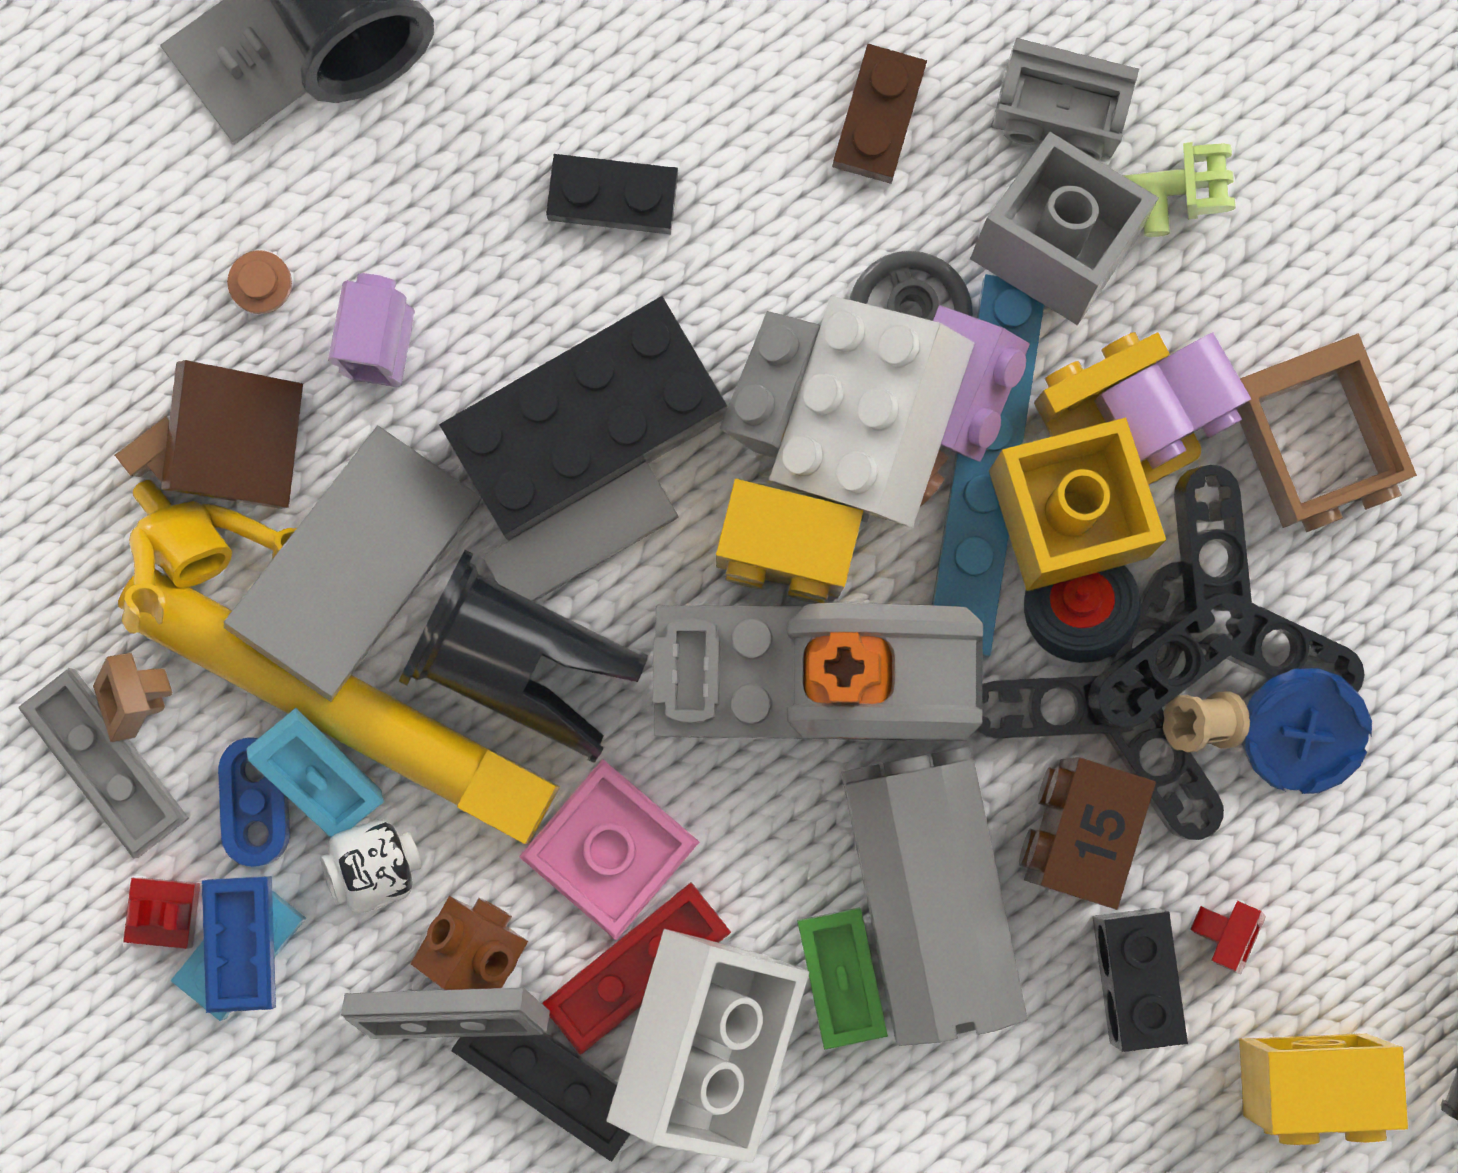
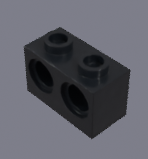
M1158 908L1092 916L1110 1044L1122 1052L1188 1044L1170 912Z

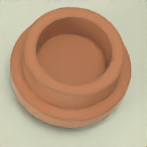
M257 250L242 255L234 262L228 274V290L232 299L242 309L253 314H267L277 310L287 301L291 293L292 277L287 265L277 255L268 251Z

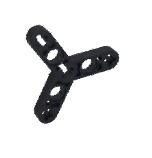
M1206 465L1187 470L1179 478L1174 492L1185 609L1098 675L1092 682L1088 693L1089 706L1093 715L1101 723L1120 728L1135 727L1146 721L1225 659L1268 679L1292 669H1302L1307 659L1315 663L1334 664V670L1341 674L1342 678L1359 692L1363 685L1365 674L1363 663L1355 652L1344 645L1252 603L1241 491L1238 481L1231 471L1217 465ZM1205 482L1208 487H1217L1219 491V500L1210 502L1209 509L1206 502H1197L1195 498V489L1204 487ZM1223 520L1224 530L1212 529L1197 533L1196 523ZM1210 540H1216L1221 543L1228 554V564L1225 570L1216 577L1205 573L1199 562L1200 551L1203 545ZM1213 609L1215 611L1230 612L1231 618L1225 623L1226 629L1229 632L1228 635L1225 633H1212L1197 642L1190 634L1185 632L1186 627L1189 633H1202L1212 626L1216 621L1211 612ZM1273 630H1279L1285 634L1290 645L1289 656L1279 666L1270 665L1262 654L1263 640ZM1170 641L1177 643L1183 649L1186 660L1183 671L1172 679L1164 677L1156 665L1158 650L1163 644ZM1201 648H1203V649L1206 650V654H1205V655H1204V653H1203V651H1202ZM1136 665H1138L1141 673L1135 670ZM1142 678H1145L1151 685L1157 688L1156 693H1154L1152 687H1139L1127 698V703L1131 709L1128 712L1119 709L1111 710L1109 706L1116 697L1112 690L1114 684L1117 687H1131Z
M1181 561L1171 562L1158 569L1149 579L1140 597V616L1135 632L1118 652L1111 655L1104 671L1133 649V640L1138 632L1145 629L1157 631L1167 623L1161 619L1147 617L1146 612L1149 606L1156 613L1164 610L1170 593L1162 588L1163 581L1172 582L1182 575ZM1185 600L1179 602L1174 607L1169 620L1185 609ZM1186 627L1185 632L1191 635V633H1189L1188 628ZM1172 641L1166 643L1165 657L1160 663L1156 664L1159 672L1167 678L1170 677L1183 651L1177 643ZM1136 665L1135 670L1141 673L1138 665ZM1098 676L997 680L982 684V704L988 702L989 692H998V698L1001 703H1021L1023 698L1019 690L1030 689L1031 693L1027 710L1033 728L1021 727L1024 715L1002 717L1000 728L998 729L991 728L989 718L983 716L982 726L975 733L984 738L991 739L1105 734L1131 774L1156 781L1150 804L1165 827L1173 835L1182 839L1202 840L1212 836L1219 829L1224 818V806L1220 796L1192 753L1176 750L1167 741L1163 731L1164 711L1162 708L1151 716L1156 724V728L1138 733L1127 745L1122 738V733L1134 730L1132 727L1120 728L1101 723L1091 711L1088 693L1092 682ZM1142 678L1131 687H1117L1115 684L1112 686V688L1115 687L1120 693L1134 692L1139 687H1152L1154 693L1157 691V688L1151 685L1145 678ZM1054 688L1063 689L1068 692L1074 699L1076 706L1072 719L1061 726L1053 725L1046 721L1040 709L1041 699L1044 694ZM1152 739L1165 741L1171 747L1174 754V762L1171 769L1161 776H1153L1147 773L1140 763L1142 746ZM1187 771L1191 781L1179 785L1190 800H1205L1207 807L1200 813L1204 823L1200 827L1193 822L1181 824L1177 818V815L1184 810L1181 800L1175 791H1168L1162 798L1157 788L1177 781Z

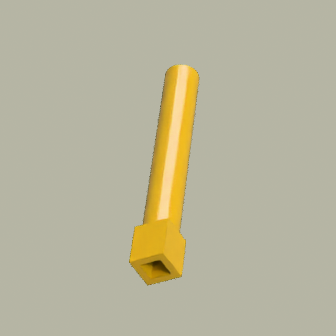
M155 569V586L160 588L165 596L163 623L158 624L154 616L147 612H140L141 625L138 633L288 714L297 708L324 734L457 805V808L523 844L531 842L560 786L496 751L480 745L353 675L350 676L332 702H330L224 629V621L233 610L190 587H176L168 575ZM134 576L127 582L118 600V607L123 610L125 593L134 585Z

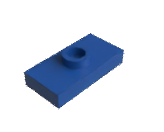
M272 876L202 880L206 1013L271 1010L276 1008Z

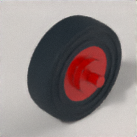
M1125 565L1041 588L1025 590L1024 615L1032 636L1045 651L1065 661L1089 663L1110 657L1118 652L1132 637L1140 616L1141 599L1139 589L1132 573Z

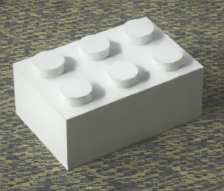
M831 295L769 480L800 493L824 501L864 510L863 513L913 528L975 342L939 322Z
M664 929L607 1122L653 1145L754 1163L809 971L763 954Z

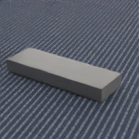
M646 461L483 555L482 558L497 584L535 602L673 522L679 516Z
M68 668L18 707L133 859L141 857L189 819L129 739L110 742L97 697L75 669Z
M525 988L345 993L341 1016L370 1039L517 1036L547 1033L550 1010Z

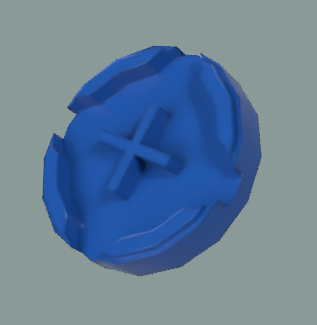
M1319 668L1292 669L1269 679L1251 696L1248 702L1247 709L1249 711L1250 727L1248 735L1241 745L1253 770L1271 787L1285 791L1284 788L1300 790L1302 794L1320 793L1342 784L1361 766L1367 754L1365 747L1368 743L1369 734L1372 737V719L1363 698L1341 676Z

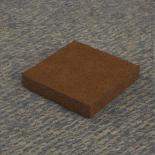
M188 360L176 362L161 489L271 508H289L303 383Z

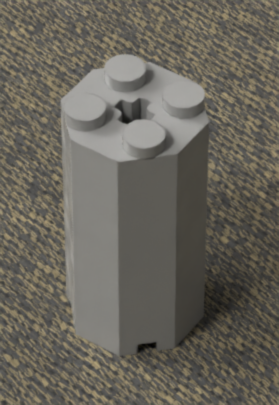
M970 746L932 753L934 766L930 765L929 755L883 763L885 776L881 775L879 764L841 772L895 1041L899 1046L958 1039L957 1034L976 1030L977 1035L995 1032L1028 1020L974 759L971 756Z

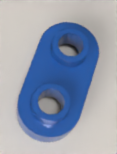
M254 737L239 739L229 745L223 752L218 766L222 845L232 860L249 867L263 866L277 860L285 852L290 839L289 798L265 776L258 782H252L246 776L245 768L249 762L246 748L258 739ZM257 821L262 822L268 829V839L261 846L254 845L248 838L250 826Z

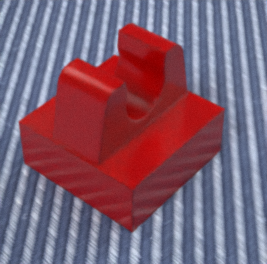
M143 877L131 878L123 942L183 949L192 948L201 883Z
M1238 900L1230 918L1200 906L1190 930L1218 944L1211 961L1241 975L1266 915L1262 911Z

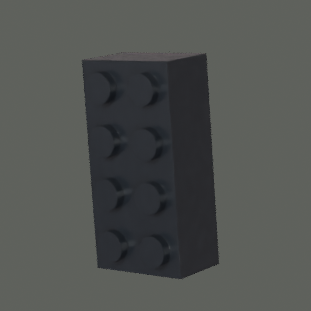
M661 296L442 422L439 426L502 534L509 541L646 461L647 463L652 462L719 423L725 416L727 404L665 299Z

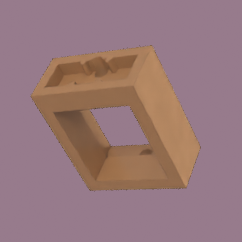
M1359 333L1240 378L1251 400L1237 409L1242 418L1239 422L1282 528L1302 521L1307 533L1343 519L1339 507L1361 499L1365 510L1402 496L1397 484L1417 476ZM1337 374L1378 474L1301 503L1260 403Z

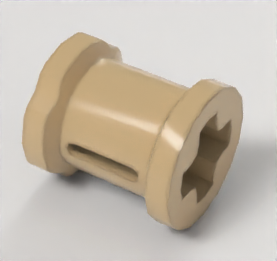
M1231 691L1214 692L1204 700L1189 695H1178L1164 709L1163 731L1167 741L1176 750L1198 752L1206 744H1212L1220 749L1234 748L1243 743L1249 732L1250 719L1247 706L1238 694Z

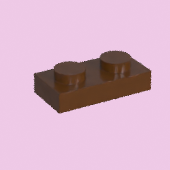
M867 43L834 156L833 168L892 184L927 60Z

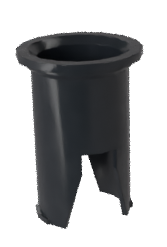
M270 0L305 57L300 69L302 85L307 93L321 102L341 103L360 99L386 87L406 73L421 58L434 36V19L419 1Z
M464 550L398 682L408 686L411 678L415 680L428 678L588 757L587 761L595 763L604 749L600 745L604 735L551 689L531 680L530 677L542 655L564 667L638 682L648 655L643 652L638 654L479 575L476 566L470 563L473 553Z

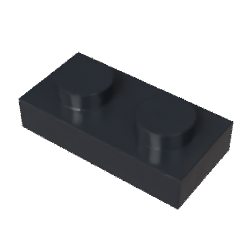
M553 154L546 211L548 221L671 235L678 168Z

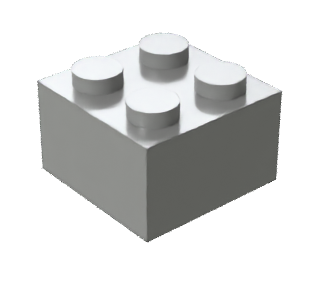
M1049 132L986 218L970 260L1078 326L1139 237L1159 197L1052 132Z

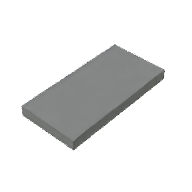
M377 425L224 621V629L332 702L479 506L481 496Z

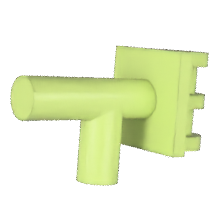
M1193 142L1183 143L1185 169L1123 175L1159 197L1144 225V236L1160 237L1170 234L1167 196L1186 194L1188 220L1198 219L1197 215L1224 213L1236 209L1235 198L1228 197V185L1234 182L1233 171L1226 168V158L1232 156L1230 144L1218 143L1193 146ZM1207 161V171H1194V163ZM1209 188V198L1196 199V189Z

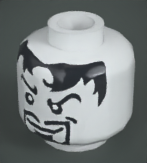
M377 819L335 834L329 842V853L320 856L324 877L335 904L346 903L352 911L359 914L383 907L409 896L413 884L411 872L421 869L419 853L411 834L408 832L398 835L394 826L383 819Z

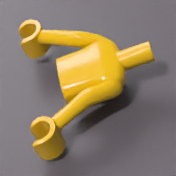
M148 479L138 483L133 489L132 494L147 516L138 521L137 526L133 528L129 537V545L134 562V585L125 593L123 613L125 629L133 634L140 631V612L151 614L155 617L158 624L163 623L165 596L163 591L155 586V564L165 571L176 587L180 588L201 584L219 575L227 568L231 561L232 550L215 528L229 530L273 550L272 559L297 528H286L277 532L241 513L214 504H200L191 501L172 505L153 480Z

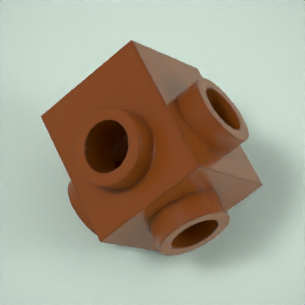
M449 896L439 915L430 924L427 936L413 958L411 965L444 990L502 988L507 978L514 971L528 940L507 927L512 915L496 905L478 897L472 907Z

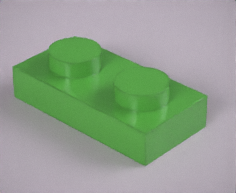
M857 907L797 920L824 1050L888 1037L861 908Z

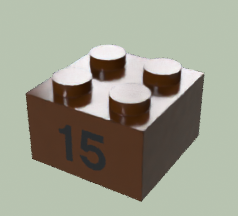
M1081 757L1060 759L1059 766L1056 769L1048 767L1037 800L1038 804L1046 806L1042 822L1038 831L1031 828L1028 830L1019 857V866L1027 868L1024 881L1118 910L1156 781Z

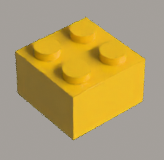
M1126 417L1002 449L989 470L1026 591L1148 559L1166 541Z
M735 478L716 552V568L726 570V581L749 588L763 589L765 580L788 585L787 596L809 603H825L828 595L838 598L846 584L864 510Z
M1367 1033L1239 1038L1243 1116L1262 1127L1265 1134L1278 1135L1279 1143L1287 1145L1320 1143L1319 1133L1326 1132L1345 1133V1140L1351 1142H1382L1387 1140L1386 1130L1408 1129L1402 1046Z

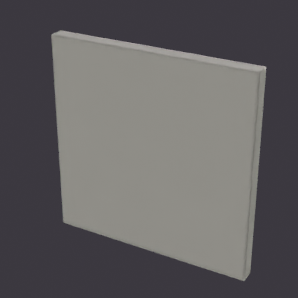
M222 0L160 45L234 145L306 93L302 85L300 70L305 57L270 0Z

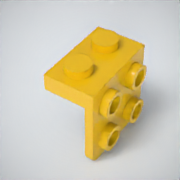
M1132 332L1101 349L1105 357L1104 360L1084 370L1080 362L1075 361L1048 375L1045 381L1049 388L1042 391L1034 401V405L1051 437L1106 423L1094 400L1113 386L1168 357L1170 353L1160 334L1157 332L1140 341L1136 332ZM1194 433L1181 440L1187 451L1155 469H1152L1147 459L1141 462L1148 485L1193 463L1200 457L1201 445Z

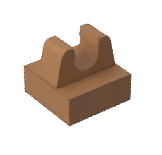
M164 417L114 455L130 476L142 477L151 470L162 483L170 417Z
M132 653L106 657L93 685L110 742L136 738L146 717L163 711L165 705L162 698L171 696L173 693L165 669L137 670Z

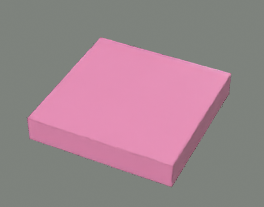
M602 759L519 857L613 939L617 940L700 841Z

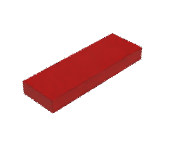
M692 882L542 1002L550 1010V1018L580 1055L641 1007L664 929L717 943L721 942L731 933V930Z

